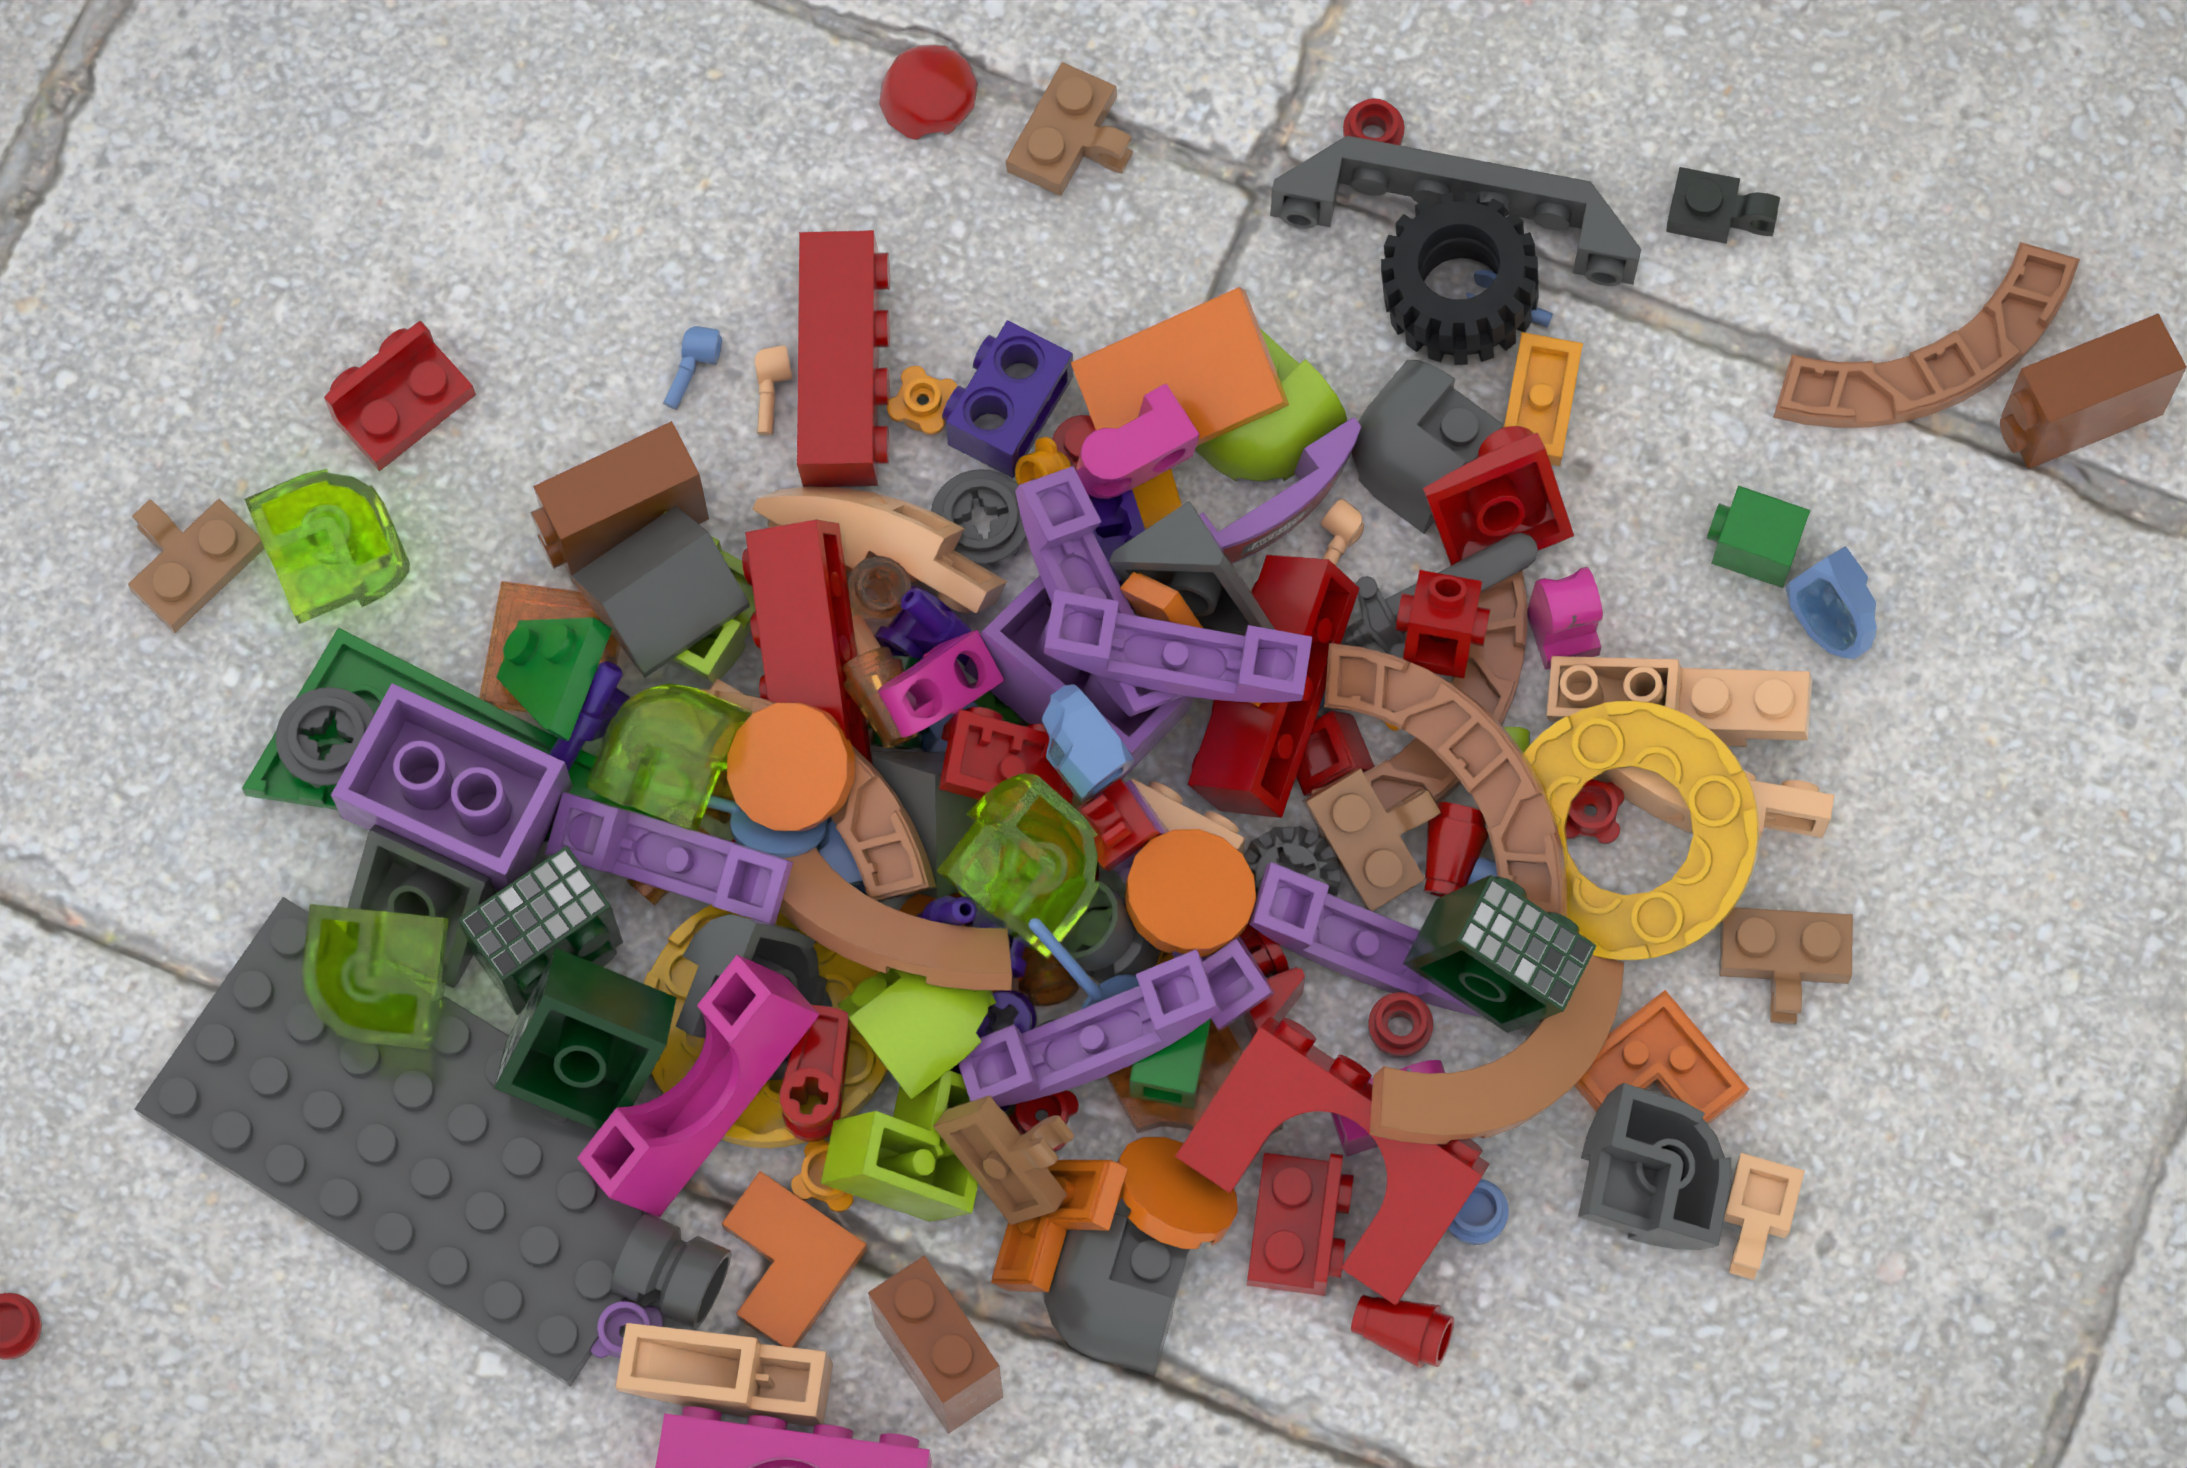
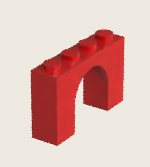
M1269 1017L1260 1026L1175 1157L1228 1193H1231L1241 1181L1274 1129L1291 1117L1307 1112H1331L1353 1120L1370 1134L1373 1085L1369 1083L1372 1075L1363 1066L1347 1056L1338 1055L1336 1059H1333L1315 1047L1313 1044L1317 1040L1316 1037L1299 1023L1289 1018H1283L1279 1023L1272 1017ZM1371 1135L1380 1148L1387 1171L1386 1193L1378 1213L1342 1265V1270L1394 1305H1397L1490 1165V1163L1479 1157L1483 1150L1471 1138L1450 1140L1447 1144H1421L1400 1142Z

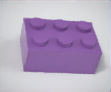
M1039 575L981 632V637L1005 680L991 689L990 692L1029 724H1043L1041 719L1050 703V695L1063 686L1075 684L1106 719L1134 758L1133 765L1119 777L1124 779L1187 714L1195 697L1183 696L1129 717L1108 695L1092 673L1080 670L1044 654L1052 602ZM969 658L964 671L975 680H978L977 667L973 660Z
M392 683L331 796L343 819L366 830L371 829L374 825L380 826L490 877L494 888L500 891L528 872L555 820L562 793H569L573 784L564 761Z

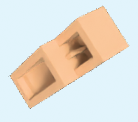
M626 1323L615 1388L617 1391L683 1406L703 1407L743 1417L752 1415L769 1416L785 1420L789 1424L814 1427V1425L824 1424L833 1362L826 1351L761 1344L754 1337Z

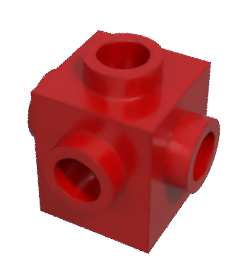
M1419 570L1415 594L1402 593L1395 631L1407 633L1403 659L1424 667L1435 674L1464 679L1471 645L1484 647L1490 609L1478 607L1482 581Z

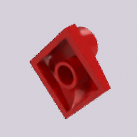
M1508 426L1493 432L1481 444L1477 459L1423 488L1450 566L1513 534L1523 533L1530 535L1536 542L1538 551L1574 537L1546 448L1538 432L1533 433L1525 427Z

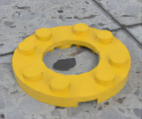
M1614 701L1589 707L1562 718L1542 732L1526 749L1524 755L1542 784L1555 816L1563 847L1567 877V918L1579 927L1580 935L1597 945L1593 952L1594 956L1615 960H1640L1671 954L1702 939L1729 915L1744 893L1753 873L1759 844V817L1753 789L1743 767L1729 747L1713 731L1692 717L1666 706L1641 701ZM1635 766L1657 772L1677 787L1690 809L1693 837L1686 861L1671 880L1650 892L1623 895L1601 889L1581 874L1568 852L1565 825L1572 801L1588 781L1610 769Z
M712 904L688 918L670 935L668 944L656 959L650 973L647 972L643 983L677 997L667 1045L651 1072V1076L662 1095L678 1084L691 1070L702 1051L705 1038L692 1036L676 1027L699 965L683 957V954L693 936L710 920L728 914L741 916L713 907ZM778 913L775 925L793 928L809 937L793 925L782 913ZM817 941L813 945L817 952L819 975L827 979L825 991L833 1008L841 1010L838 1003L853 993L862 981L879 973V971L839 955ZM850 1020L851 1039L841 1119L855 1116L862 1110L879 1089L888 1073V1069ZM783 1079L767 1081L721 1140L754 1148H778L806 1143L795 1138L787 1130L783 1121L782 1108L780 1106V1089ZM809 1095L806 1105H800L801 1113L812 1114L814 1106L821 1104L820 1097Z

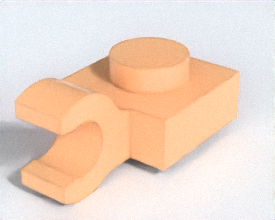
M1744 1153L1740 1154L1724 1216L1725 1222L1741 1226L1729 1273L1754 1280L1757 1270L1759 1271L1768 1234L1787 1238L1805 1170Z

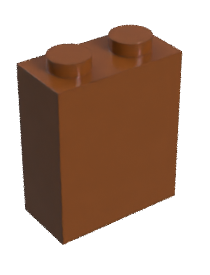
M2159 313L2021 368L2001 414L2000 430L2008 448L2013 453L2020 452L2028 469L2164 414L2187 366Z
M672 421L533 486L540 508L530 512L539 532L537 536L552 568L555 569L564 564L570 578L576 572L674 506L680 508L698 524L709 520L700 474Z
M925 1255L868 1292L875 1326L948 1434L1003 1398L999 1364Z

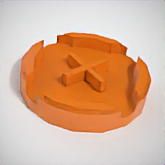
M774 703L754 712L736 731L727 754V781L736 804L752 821L774 831H808L819 826L817 824L824 822L830 815H835L846 803L855 781V754L850 740L845 738L843 731L838 726L840 724L829 713L805 703Z
M1174 829L1152 838L1135 856L1126 880V911L1137 932L1156 949L1173 954L1174 951L1186 954L1196 949L1201 957H1207L1216 953L1243 933L1256 902L1254 875L1243 854L1223 837L1201 829Z
M1142 1137L1127 1144L1117 1160V1163L1128 1168L1118 1203L1122 1198L1131 1209L1127 1217L1139 1230L1157 1241L1181 1249H1199L1202 1242H1211L1212 1245L1220 1242L1238 1213L1235 1190L1233 1189L1231 1193H1228L1176 1158L1175 1156L1183 1142L1166 1137Z

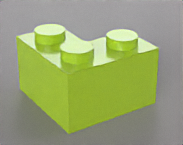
M949 1070L912 1100L899 1085L893 1117L878 1111H872L833 1121L821 1184L928 1222L972 1214L978 1183L933 1127L945 1110L971 1102L962 1075Z

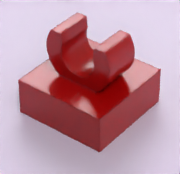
M1121 778L1068 816L1099 864L1108 872L1143 848L1152 838L1161 835L1128 784Z

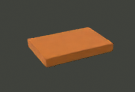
M1241 287L1071 362L1096 430L1102 428L1118 429L1138 418L1144 395L1165 383L1200 434L1196 446L1289 406L1246 290Z

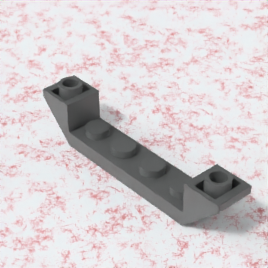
M1345 136L1274 179L1270 216L1281 218L1283 222L1290 226L1304 229L1313 228L1316 225L1331 227L1340 183L1351 185L1354 190L1366 195L1379 196L1388 192L1412 197L1417 203L1427 199L1431 207L1440 204L1439 194L1453 192V201H1465L1466 192L1480 194V204L1487 206L1492 198L1503 203L1505 217L1515 212L1519 217L1531 219L1537 225L1546 229L1563 230L1568 227L1581 229L1573 273L1584 275L1589 281L1603 286H1616L1620 283L1634 285L1641 248L1591 181L1352 136Z

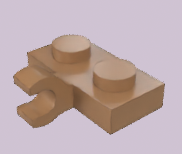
M1062 62L1006 159L1007 172L1060 196L1065 191L1083 157L1089 158L1111 171L1122 174L1133 155V150L1127 148L1132 138L1117 128L1110 126L1101 127L1117 98L1116 85Z
M220 498L184 532L174 524L157 504L149 499L132 515V518L139 524L136 526L137 529L162 552L131 580L128 586L131 592L176 633L259 555L266 546L263 539Z
M1356 768L1302 800L1365 909L1373 912L1425 880L1400 835L1422 825L1441 813L1428 790L1423 792L1422 789H1419L1385 810L1362 769Z
M1734 907L1720 924L1719 976L1771 979L1770 1023L1796 1024L1797 1013H1801L1802 1007L1801 981L1849 984L1852 977L1853 914Z
M989 1095L945 1110L933 1126L1011 1225L1056 1212L1068 1195L1048 1169L1059 1158L1052 1149L1062 1143L1071 1141L1075 1136L1060 1116L1048 1117L1021 1135L1010 1122L1007 1114L1000 1109Z

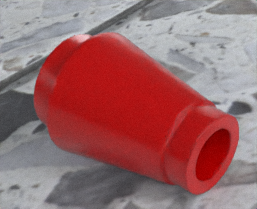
M1438 802L1437 807L1441 813L1430 819L1427 827L1426 883L1424 892L1436 897H1443L1467 886L1476 861L1489 837L1487 828H1485L1486 822L1480 810L1449 802Z
M1363 1294L1353 1315L1351 1332L1362 1335L1363 1338L1419 1369L1425 1363L1439 1367L1450 1344L1454 1328V1317L1441 1313L1440 1305L1399 1300L1397 1305H1394L1385 1298H1374Z

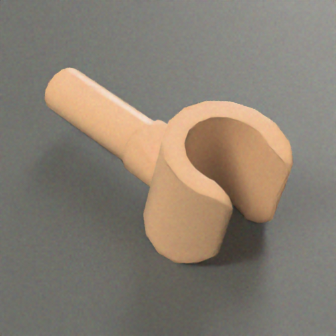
M784 345L762 349L755 356V368L759 384L758 394L760 395L757 434L759 435L773 434L775 407L773 383L792 380L788 352Z
M1344 499L1338 500L1321 522V526L1334 536L1322 559H1329L1333 564L1337 565L1346 548L1356 543L1364 531L1361 513Z

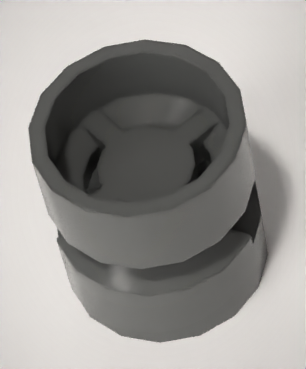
M1085 879L1073 882L1061 890L1049 906L1045 918V926L1082 969L1099 983H1103L1118 975H1136L1156 966L1161 950L1156 949L1137 932L1126 911L1125 899L1101 881Z
M646 1213L637 1222L629 1235L616 1264L610 1289L613 1293L644 1307L657 1300L660 1302L662 1315L697 1329L707 1317L721 1290L729 1269L732 1253L731 1250L700 1236L685 1242L681 1240L680 1227Z

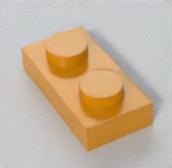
M1521 332L1504 427L1521 426L1531 430L1533 433L1538 432L1546 448L1551 465L1561 466L1583 343Z

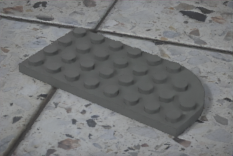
M282 897L136 1105L134 1110L137 1114L570 1387L592 1355L590 1350L599 1338L597 1325L600 1315L608 1306L621 1302L624 1299L627 1301V1298L611 1291V1280L629 1235L644 1215V1211L610 1199L577 1159L598 1130L494 1089L505 1043L509 1035L295 903Z

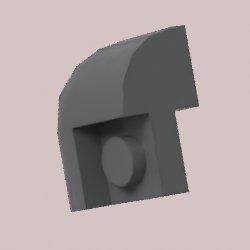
M1406 360L1363 412L1358 421L1362 427L1351 454L1359 474V481L1373 497L1425 534L1435 521L1423 488L1477 459L1478 451L1483 441L1493 432L1503 428L1504 424L1454 389V377L1438 367L1421 360Z
M732 914L710 920L693 936L683 954V957L699 965L676 1027L692 1036L705 1038V1020L697 1005L737 954L786 976L811 1005H821L827 979L819 975L817 952L813 947L816 941L793 928ZM791 1052L784 1059V1061H789Z
M1626 1083L1620 1084L1604 1099L1595 1114L1586 1136L1581 1159L1589 1161L1578 1217L1628 1232L1627 1239L1653 1246L1687 1250L1717 1247L1720 1242L1731 1185V1157L1725 1158L1717 1135L1703 1119L1704 1112L1684 1101Z
M1114 1213L1109 1231L1067 1230L1050 1290L1045 1292L1044 1303L1053 1327L1065 1339L1070 1348L1092 1359L1155 1376L1190 1249H1181L1161 1243L1139 1230L1134 1224L1129 1223L1127 1216Z

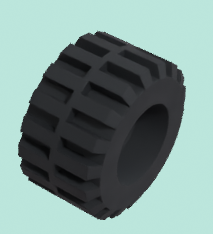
M1453 192L1439 194L1440 204L1431 207L1427 199L1416 204V217L1411 219L1403 214L1395 223L1396 236L1388 235L1384 244L1385 258L1381 259V276L1386 312H1390L1391 325L1397 335L1405 332L1406 345L1415 352H1418L1424 345L1427 346L1428 359L1441 363L1444 354L1454 355V365H1468L1467 355L1478 353L1481 362L1494 358L1493 347L1499 344L1505 351L1516 344V330L1525 333L1532 323L1531 310H1537L1539 299L1538 257L1535 253V243L1531 233L1524 234V221L1515 212L1505 218L1503 203L1492 198L1489 204L1485 206L1480 204V194L1466 192L1465 201H1453ZM1456 258L1477 260L1497 274L1493 283L1485 291L1468 299L1457 300L1442 297L1433 292L1424 283L1429 273L1435 267L1445 261Z

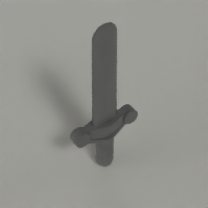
M1523 533L1513 534L1438 573L1482 581V592L1529 567L1536 560L1538 554L1537 544L1530 535ZM1361 577L1356 582V585L1360 587L1358 598L1363 619L1346 627L1341 645L1363 647L1375 641L1386 654L1403 659L1406 641L1403 633L1405 632L1395 631L1402 593L1414 595L1416 584L1384 599L1376 581L1372 577Z

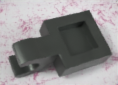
M1679 167L1666 232L1727 244L1730 227L1757 235L1773 236L1780 197L1760 192L1738 195L1740 178Z

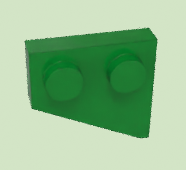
M594 617L518 620L516 628L505 642L503 648L504 658L496 678L543 729L563 741H569L612 628Z

